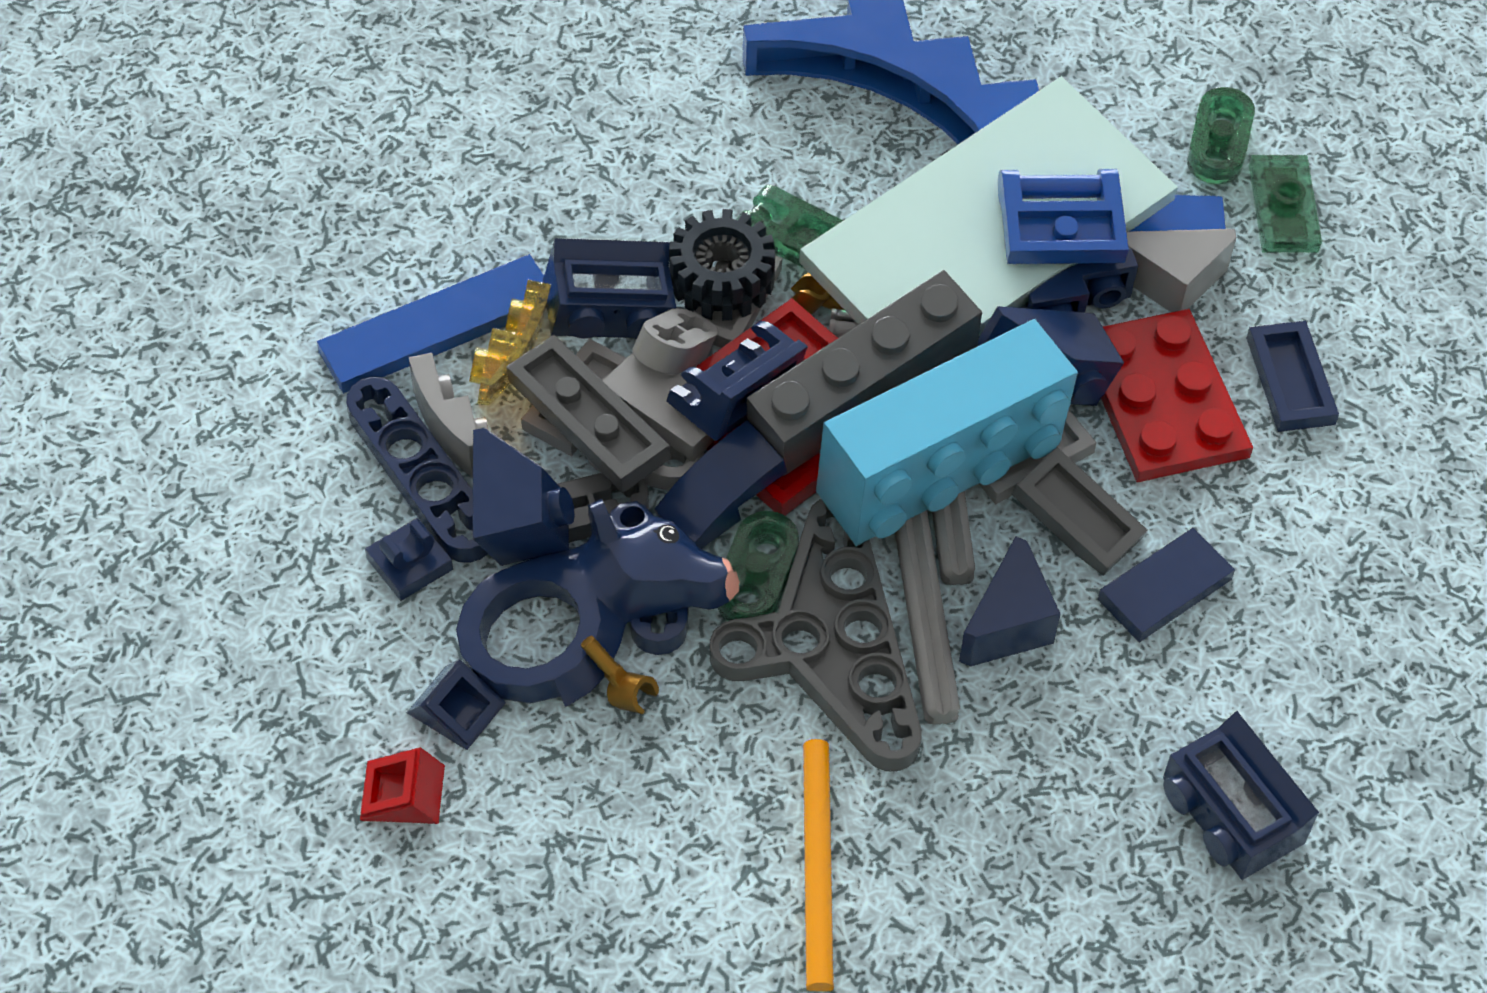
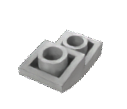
M432 353L409 357L413 391L426 425L445 453L458 467L473 478V430L483 427L488 429L486 418L474 419L468 395L454 397L449 374L438 376Z

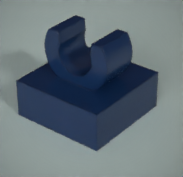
M418 518L365 548L367 560L400 601L453 570L452 559Z

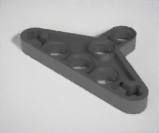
M819 499L812 505L808 513L778 612L734 619L722 623L714 630L710 638V663L718 675L730 681H749L789 674L867 761L874 767L884 771H900L908 768L917 759L922 740L921 726L870 540H867L855 546L844 530V547L835 550V539L830 526H825L826 519L834 517V515L823 500ZM822 553L827 554L825 559H823ZM851 568L859 571L866 581L859 588L843 589L833 583L831 576L837 570ZM855 621H868L878 628L880 635L871 642L859 643L847 636L845 628ZM806 631L816 638L818 645L812 651L796 653L790 651L784 645L783 639L791 632ZM743 641L750 644L756 654L748 662L732 663L722 657L720 651L729 642ZM880 674L890 679L895 689L887 696L872 697L861 690L859 682L865 676ZM892 712L891 724L894 734L897 738H904L902 739L901 749L890 750L888 743L881 741L883 729L881 715ZM864 713L871 715L867 721L865 720Z

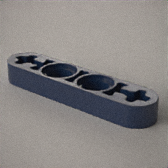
M369 377L358 381L350 388L346 399L351 424L422 524L452 560L471 563L485 557L488 553L474 540L469 541L464 535L456 536L455 523L451 517V514L458 510L459 519L468 530H473V490L395 384L381 377ZM373 399L378 405L384 404L386 417L389 421L386 425L382 427L381 419L371 407L365 408L364 403ZM400 440H413L422 446L417 454L409 458H397L388 452L391 445ZM433 481L444 482L452 488L451 493L439 501H429L423 499L418 494L424 485Z

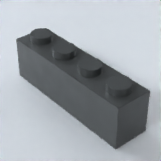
M942 270L747 397V420L784 459L787 473L783 475L785 476L820 453L824 422L976 348L982 311L945 270Z

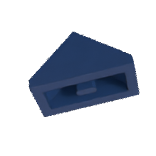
M1015 536L964 631L959 662L971 667L1054 644L1061 613L1028 541Z

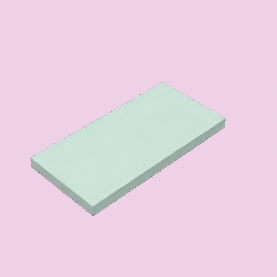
M1061 76L801 248L799 263L858 324H861L928 279L945 270L982 311L980 336L997 306L1022 307L1028 302L1029 294L1042 283L1059 272L1075 265L1007 264L1002 210L998 200V175L1000 170H1019L1020 176L1097 175L1098 169H1117L1120 178L1126 232L1131 231L1174 201L1178 187ZM1046 198V199H1022V200H1023V201H1097V198Z

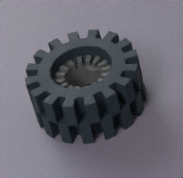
M722 209V218H714L712 210L703 211L701 223L694 216H691L685 220V230L678 227L673 233V242L670 241L669 246L670 275L674 297L678 302L685 299L686 310L694 312L701 306L702 316L706 319L712 320L714 311H722V321L732 320V310L738 309L741 316L745 317L751 314L752 303L760 309L766 303V294L771 295L775 279L774 240L771 234L766 236V226L760 221L751 227L752 216L742 212L738 220L732 219L733 210ZM720 260L729 261L732 263V270L730 271L729 268H726V272H722V269L719 268L718 272H716L713 262Z

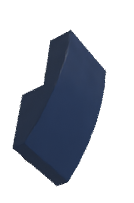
M1129 248L1125 263H1079L1059 272L1029 294L1027 308L1085 313L1088 305L1105 309L1118 305L1124 299L1131 298L1138 270V263L1132 248Z
M746 420L695 462L666 493L654 510L659 518L672 521L702 549L741 521L738 507L787 473L785 461L754 426Z

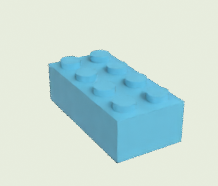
M1036 319L1026 322L824 422L816 492L855 546L875 536L877 538H886L897 532L905 524L906 520L926 510L931 512L941 510L953 502L959 493L979 483L982 485L992 484L1004 476L1010 467L1030 457L1040 459L1051 453L1062 440L1078 371Z

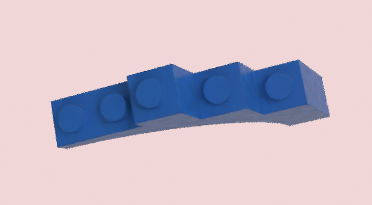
M848 0L847 15L743 25L742 61L746 76L796 75L829 79L867 89L909 107L942 129L956 144H960L1039 91L1036 79L981 84L968 36L914 41L904 0Z

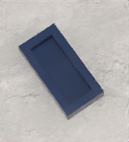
M1306 320L1249 327L1246 339L1277 431L1283 432L1336 425L1339 412Z
M1191 528L1101 588L1098 600L1140 643L1231 581L1235 569L1194 528Z

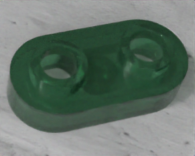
M1218 87L1209 90L1202 96L1187 155V166L1198 179L1211 184H1225L1235 180L1240 175L1255 115L1254 103L1248 95L1234 88Z
M761 511L751 514L739 525L726 557L738 574L739 592L730 602L718 608L719 613L727 621L776 613L799 545L797 527L787 516L774 511ZM761 544H772L778 550L772 554H765L756 548ZM750 593L759 600L754 603H742L736 598L741 594Z

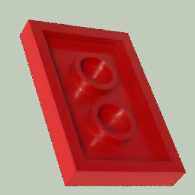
M1190 308L1102 326L1124 364L1101 400L1136 482L1251 457L1253 445Z

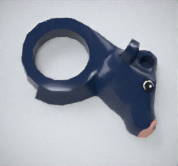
M600 499L588 505L592 535L587 543L574 549L539 556L512 565L488 576L478 584L464 603L456 627L463 663L502 699L536 703L561 697L566 708L590 693L605 677L602 670L582 649L581 643L584 639L594 636L614 659L621 645L625 626L631 621L630 619L659 615L686 607L707 610L719 608L730 602L739 592V578L736 570L728 559L700 549L672 521L654 516L640 502L620 503L609 514L603 500ZM539 596L558 598L574 606L579 613L580 621L575 638L562 654L548 663L529 668L512 667L495 660L488 653L486 642L491 626L505 610L519 601Z

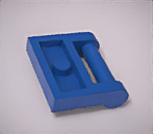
M1098 169L1097 175L1020 176L1019 170L999 171L998 200L1002 210L1007 264L1125 263L1129 248L1120 178L1117 169ZM1097 198V201H1023L1022 199Z

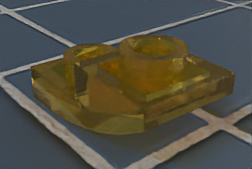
M528 279L524 300L514 298L511 300L505 331L492 328L488 349L476 347L469 382L480 384L477 404L490 405L511 384L508 381L506 366L534 348L547 309L551 284Z

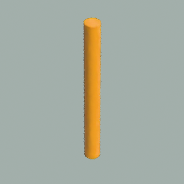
M811 739L803 744L806 990L832 991L834 989L829 743L821 739Z

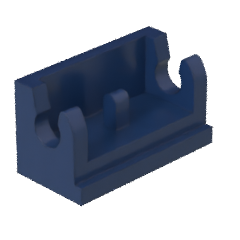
M759 321L751 329L758 337L763 338L768 343L769 350L765 351L761 345L747 338L739 344L737 350L707 370L702 371L696 367H689L681 373L682 378L687 383L682 386L676 385L670 389L666 402L713 440L717 441L747 420V397L803 361L808 348L806 344L799 339L796 342L769 322Z

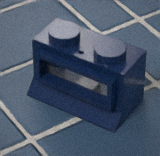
M555 238L543 278L551 336H572L581 339L592 337L637 339L643 324L647 320L668 310L675 309L676 302L669 269L670 242Z
M1238 711L1234 712L1217 729L1172 753L1163 775L1164 791L1173 808L1182 815L1188 813L1192 815L1204 831L1203 840L1211 857L1223 867L1230 864L1241 880L1304 845L1319 813Z

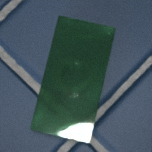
M1251 155L1249 171L1262 252L1319 253L1322 237L1308 156Z

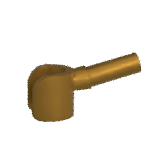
M810 273L802 276L791 287V290L796 293L792 298L811 315L821 306L830 310L832 308L844 310Z
M594 636L584 639L581 643L582 649L602 670L609 681L607 687L609 703L622 710L644 714L645 711L637 701L638 690L640 689L649 695L657 696L659 693L657 681L650 676L625 671L620 664L614 661Z

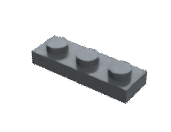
M552 335L506 366L508 381L622 493L671 460L670 445L555 335Z

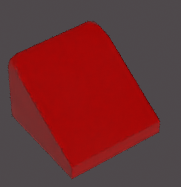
M421 747L367 761L360 820L439 824L445 765Z

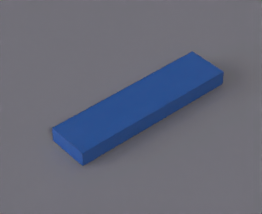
M528 254L317 341L318 351L344 394L349 392L350 388L360 380L369 377L382 378L409 367V357L432 353L433 356L546 310L543 285L544 275L532 256Z

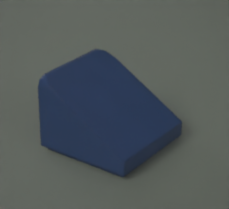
M458 659L443 668L406 713L468 750L506 702L465 663Z

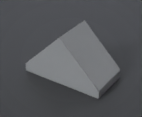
M1235 229L1126 232L1128 248H1132L1138 263L1133 287L1170 312L1188 309L1228 271L1236 241Z

